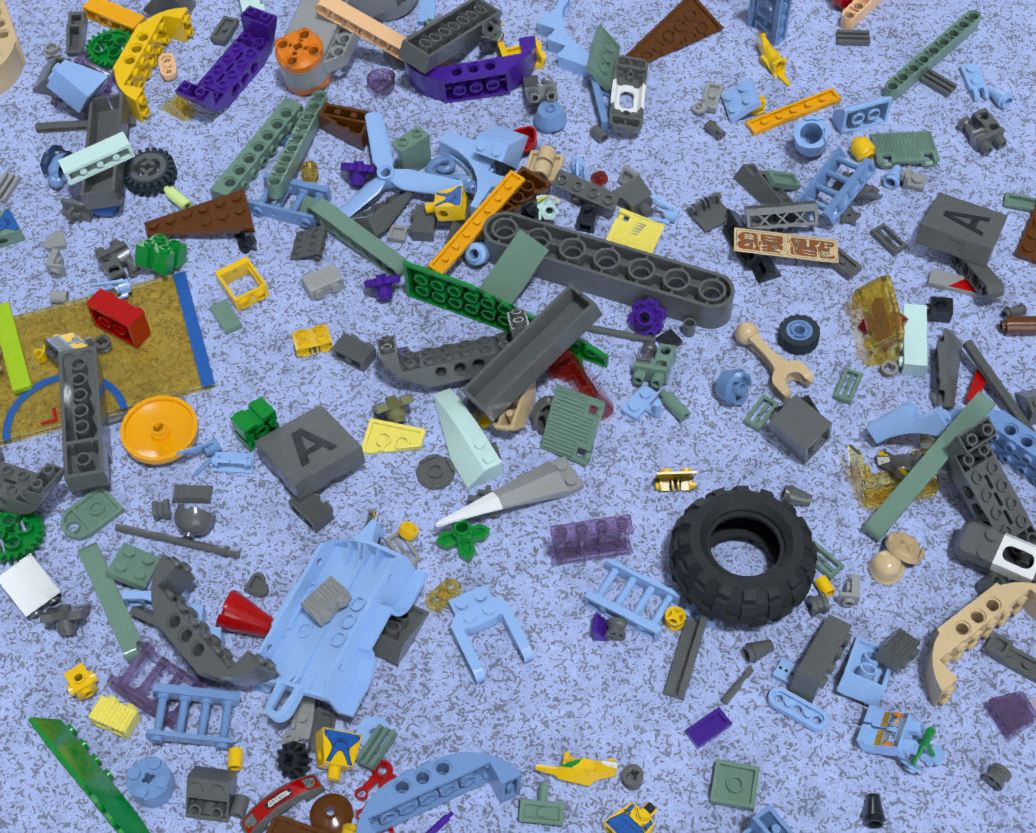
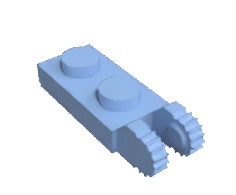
M977 63L960 65L959 70L972 99L978 101V92H981L983 99L987 100L989 98V91Z

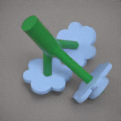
M928 727L922 736H912V739L918 742V750L916 754H913L915 755L912 760L907 758L900 759L905 764L904 768L909 772H923L924 769L916 763L919 757L922 762H926L927 766L943 763V757L946 756L945 751L942 750L940 745H933L931 747L930 744L935 734V730L932 727Z

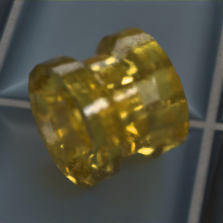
M306 161L301 165L303 181L316 182L319 179L318 166L315 162Z

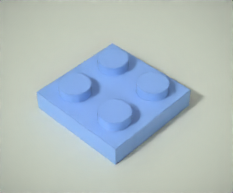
M750 77L722 95L729 119L732 122H736L762 105L754 82Z

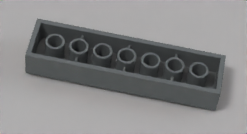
M468 0L402 41L398 57L405 63L418 69V71L426 74L481 39L483 35L482 24L489 22V20L497 24L502 11L484 0Z

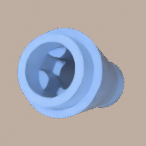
M996 87L989 89V96L1000 108L1006 109L1013 103L1011 93Z
M894 165L884 175L883 184L886 188L894 189L899 186L902 172L901 166Z

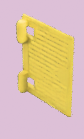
M620 208L606 240L653 253L665 225ZM625 216L629 218L628 222L623 221ZM639 223H642V224H644V225H646V226H645L644 228H640V227H638V226H636V225L643 226V225L639 224Z

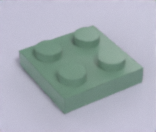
M123 543L106 571V577L144 591L161 557Z
M716 759L709 803L753 812L760 767Z

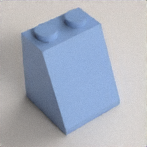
M65 59L61 64L57 63L52 68L53 72L47 78L49 82L46 87L80 113L90 102V98L95 97L99 93L108 76Z
M497 125L478 134L472 151L517 169L529 136Z

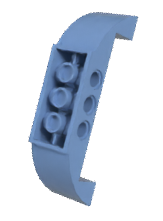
M965 407L949 411L951 421H953ZM992 409L987 416H989L998 435L988 440L991 449L1003 463L1015 468L1017 473L1029 478L1036 486V432L1003 409L1001 411Z

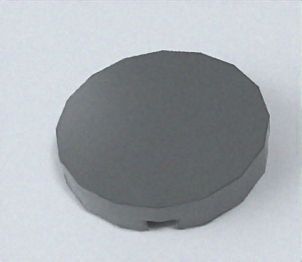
M432 454L426 456L418 463L419 465L416 469L418 482L429 490L444 489L454 479L455 468L453 462L446 456Z

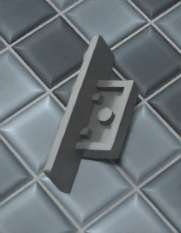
M559 169L552 182L553 186L568 192L571 200L579 204L584 202L586 205L599 207V210L605 208L614 212L621 199L620 195Z

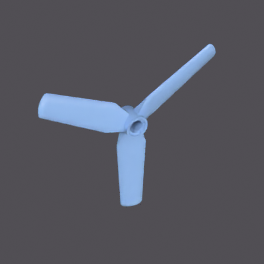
M370 112L365 115L372 161L377 167L378 176L363 186L339 210L351 217L376 197L384 187L392 188L395 186L401 190L435 194L441 190L463 185V182L412 169H394L395 159L382 114L380 112Z

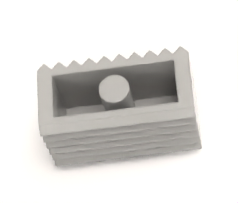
M335 263L301 277L303 287L311 301L322 299L328 294L337 293L345 288L343 277Z
M329 576L300 605L315 622L322 626L325 622H329L340 608L345 607L352 596L334 577Z

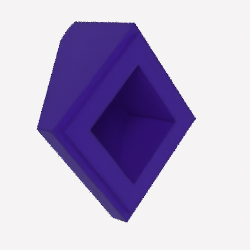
M598 613L594 614L592 639L594 641H608L605 637V632L608 630L606 626L607 620Z

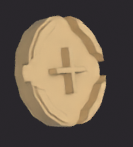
M891 532L885 539L887 549L903 562L919 564L925 556V551L923 547L920 549L918 541L904 532H898L897 534Z

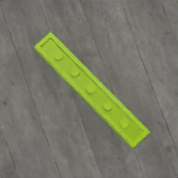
M9 301L1 303L0 345L14 395L31 390L33 387Z

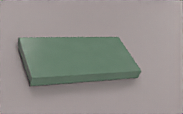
M602 25L596 27L586 70L606 91L612 89L615 59L620 54L621 46Z
M519 229L479 288L513 305L550 250L522 229Z

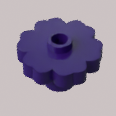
M363 161L344 162L340 166L341 171L349 172L348 181H350L352 186H364L366 174H376V166L364 164Z
M384 273L375 275V279L363 281L365 289L374 287L376 297L381 301L393 298L392 284L401 282L400 274L387 276Z
M647 298L644 301L640 299L632 305L633 312L629 314L630 325L636 327L637 333L642 335L656 334L664 328L662 321L667 319L666 309L660 307L658 300ZM647 313L650 316V320L646 319Z

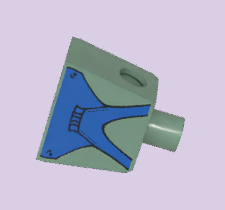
M10 208L0 212V248L25 241L23 232Z

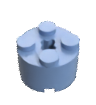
M158 757L144 758L136 762L127 771V788L135 801L141 806L157 808L167 803L172 797L171 795L176 785L175 778L167 764Z

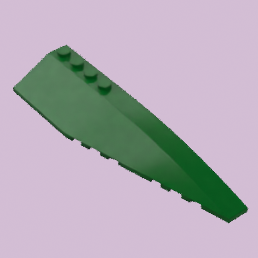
M405 260L403 261L408 297L502 331L510 332L506 312L521 308L491 295L470 283ZM526 311L530 323L537 315ZM580 337L564 352L604 368L608 367L609 355Z
M38 717L28 719L46 746L116 833H150L136 811L113 784V775L107 768L105 770L100 768L99 765L102 762L95 753L90 755L87 752L89 746L82 738L78 741L75 737L77 732L70 723L66 726L60 719Z

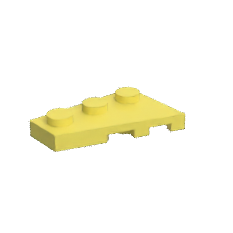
M370 418L362 443L363 453L368 455L421 450L426 429Z

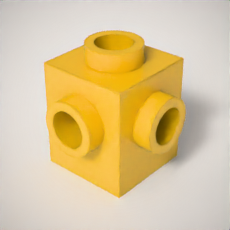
M82 662L64 673L69 683L66 685V688L72 697L77 695L80 701L91 697L99 690L95 684L99 680L92 670L87 671Z

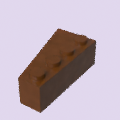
M522 166L517 174L525 178V183L500 212H513L521 215V206L525 202L534 200L538 195H550L552 183Z

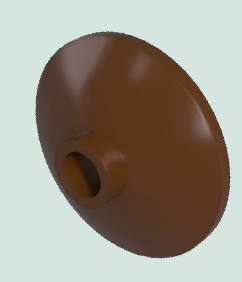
M330 793L321 796L314 802L310 810V823L312 826L330 833H341L343 824L352 823L354 812L350 801L346 797ZM333 809L335 812L333 815H327V811Z

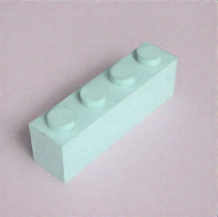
M120 132L58 160L69 184L73 185L135 157V154L124 132Z
M904 303L902 311L899 310L898 313L901 312L908 318V321L903 328L898 329V337H901V341L899 340L898 352H901V356L898 358V367H901V374L924 376L927 369V305Z

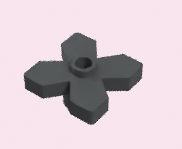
M90 603L74 606L62 604L58 607L48 608L46 612L39 615L40 623L56 621V630L59 631V635L74 634L78 627L77 619H82L85 617L84 614L91 612Z

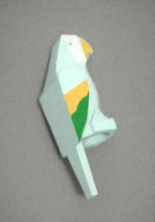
M551 195L536 196L539 209L538 220L542 218L544 220H554L556 213H558L556 204H560V199Z

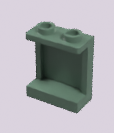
M419 126L391 142L398 152L399 163L394 166V169L420 171L432 160L429 135Z

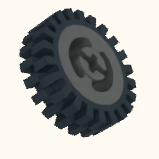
M147 147L145 152L139 149V154L136 155L134 152L135 157L125 162L124 183L130 192L134 195L138 194L139 197H143L144 193L146 198L150 197V193H153L155 197L158 196V191L163 194L165 193L163 191L164 187L173 186L175 184L174 180H177L178 172L172 155L166 150L163 151L162 148H159L157 151L156 147H152L150 151L149 147Z

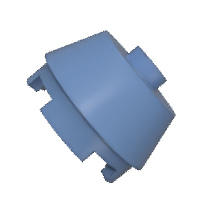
M544 101L539 105L533 120L540 132L552 134V132L561 131L565 127L567 115L560 103Z
M743 369L724 370L716 382L715 390L717 396L730 406L742 405L748 398L745 394L748 386L752 385L751 376L745 373Z

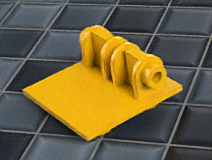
M316 325L310 329H299L291 333L297 357L310 356L309 348L312 355H314L312 347L315 346L317 354H319L318 346H320L321 353L332 349V339L327 325Z
M681 468L678 472H672V469H660V472H657L654 479H659V482H655V490H659V492L670 491V480L671 491H673V480H676L677 491H679V480H681V491H691V489H695V481H691V478L695 477L697 471H692V468Z

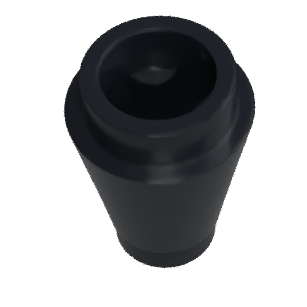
M870 793L866 796L863 821L868 828L879 829L884 826L886 818L880 795Z

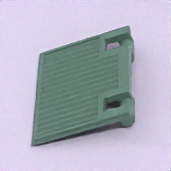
M931 131L869 134L871 142L876 147L874 153L877 164L881 169H891L896 164L920 163L922 167H935L937 162H940ZM924 155H932V160H926ZM883 157H890L891 162H884Z
M557 384L540 448L587 466L592 456L597 429L606 406L605 402ZM590 405L597 407L595 414L589 412ZM579 448L585 450L583 457L577 455Z

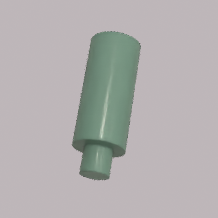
M662 389L659 392V395L662 397L661 402L680 422L690 417L691 412L671 391L667 392L665 389Z

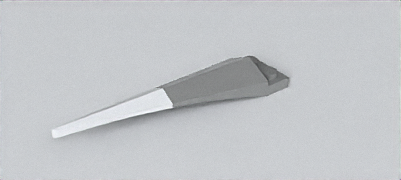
M563 456L552 462L547 461L436 522L435 527H441L510 507L568 497L584 489V484L566 457Z

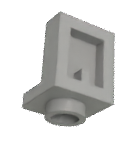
M908 165L907 171L902 172L900 180L904 182L902 188L923 192L927 176L910 172L911 166Z
M52 248L45 263L48 274L55 278L66 277L67 273L63 265L64 259L59 249Z
M852 574L850 582H846V592H839L837 604H842L844 607L858 606L860 599V575Z

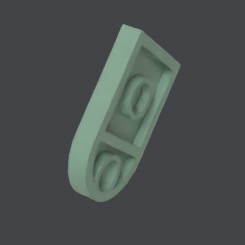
M97 486L66 509L60 520L61 529L72 540H86L123 514L125 509L103 486ZM73 524L78 525L76 530L68 531L69 526Z

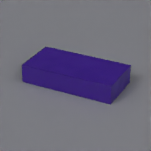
M718 707L687 728L685 734L695 747L699 749L730 728L732 722Z

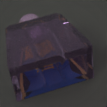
M1022 691L991 698L985 706L1007 742L1016 738L1036 722V696L1028 700Z

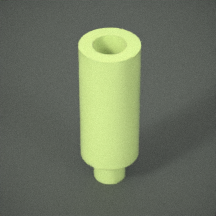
M164 187L165 196L181 210L193 206V203L175 187Z

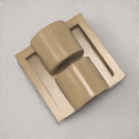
M544 145L540 147L539 151L531 150L526 168L552 183L559 169L562 170L565 155L556 154L553 147Z

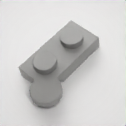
M707 82L701 103H695L692 111L697 115L704 114L705 111L716 113L724 85Z
M315 698L301 699L292 715L291 731L282 735V745L291 741L309 742L317 705Z

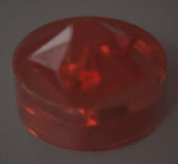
M597 171L591 175L590 181L601 187L608 182V176L605 171Z

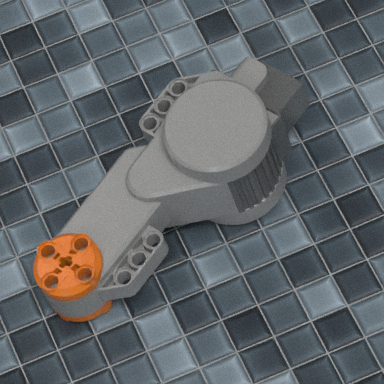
M301 0L285 35L275 42V57L284 83L290 91L299 97H304L312 94L314 91L327 87L331 82V72L348 64L360 38L318 14L315 7L319 0ZM418 0L341 1L377 21H389L407 14L416 5Z

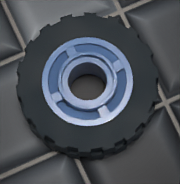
M796 314L784 318L783 322L781 321L778 341L784 351L795 355H806L816 349L819 343L820 327L813 318Z

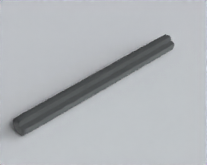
M129 117L128 128L136 127L135 117ZM88 120L36 123L35 129L37 133L87 130Z
M972 340L966 341L962 347L1008 413L1035 432L1029 420Z

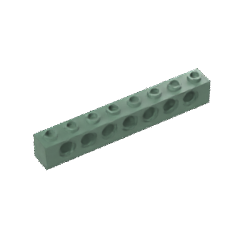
M287 98L281 102L211 187L210 191L213 199L241 189L247 190L249 183L258 176L262 167L267 165L271 156L276 154L279 146L292 133L303 112L302 104Z

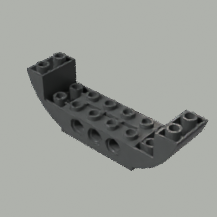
M513 309L511 312H506L510 329L509 333L501 332L494 336H481L475 340H462L455 344H443L436 348L428 347L416 352L408 351L401 355L399 354L396 336L385 335L377 339L378 357L384 366L396 376L411 383L424 385L425 388L473 379L529 324L525 309Z
M987 416L953 439L949 452L952 470L951 477L975 520L1036 545V530L988 443V440L998 435L989 416ZM1009 546L1003 551L1004 559L1021 568L1029 569L1034 564V557L1018 548Z
M0 461V510L20 517L22 514L34 512L62 480L64 468L47 462L40 472L36 473Z
M163 554L156 566L152 579L151 604L154 612L152 619L199 675L215 682L221 683L225 681L240 686L258 685L278 677L280 674L275 669L276 664L267 657L265 659L259 653L253 654L247 651L237 662L232 659L234 657L232 652L220 645L222 643L220 638L208 631L210 629L208 624L197 618L199 614L192 607H188L185 604L187 600L181 595L196 579L191 573L193 569L186 562L183 561L181 563L175 556L169 557Z

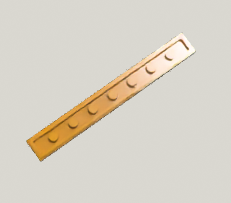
M510 170L427 265V268L445 275L482 233L483 225L487 218L501 211L525 183V178Z

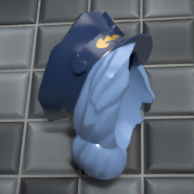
M52 145L43 153L40 162L42 173L49 175L48 183L55 188L62 187L63 183L68 181L58 160L73 154L71 151H66L60 145Z

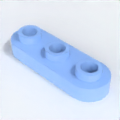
M775 687L770 690L768 703L773 709L812 731L820 732L827 727L829 718L827 713L821 708L783 687ZM775 698H781L782 702H776ZM799 708L801 713H796L794 709ZM813 719L820 720V724H815Z

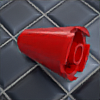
M233 590L227 596L222 606V613L218 615L215 627H221L223 630L266 638L274 618L241 593Z

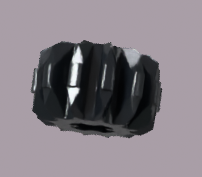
M297 741L283 744L282 749L277 751L279 758L275 759L276 762H279L277 770L282 771V776L291 779L303 777L306 775L305 770L311 769L308 764L313 760L308 756L311 750L306 749V744Z

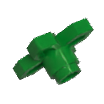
M467 519L451 523L452 531L441 532L436 539L437 546L444 550L458 546L459 558L471 562L476 555L473 543L485 542L490 534V528L481 523L471 526Z

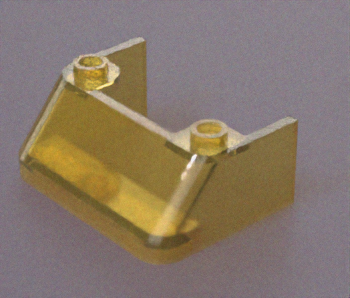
M881 275L855 289V293H852L851 309H862L867 329V336L863 340L864 349L868 351L866 367L881 366L887 360L897 363L905 335L904 324L890 275Z
M920 434L921 450L913 451L909 455L913 456L915 452L926 453L936 440L929 434ZM848 445L850 472L860 500L868 509L879 508L903 479H898L891 471L871 474L869 465L863 462V454L853 445ZM939 475L934 476L915 500L930 498L938 493Z

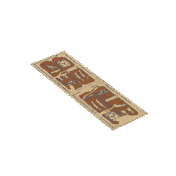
M734 227V251L839 263L837 239Z

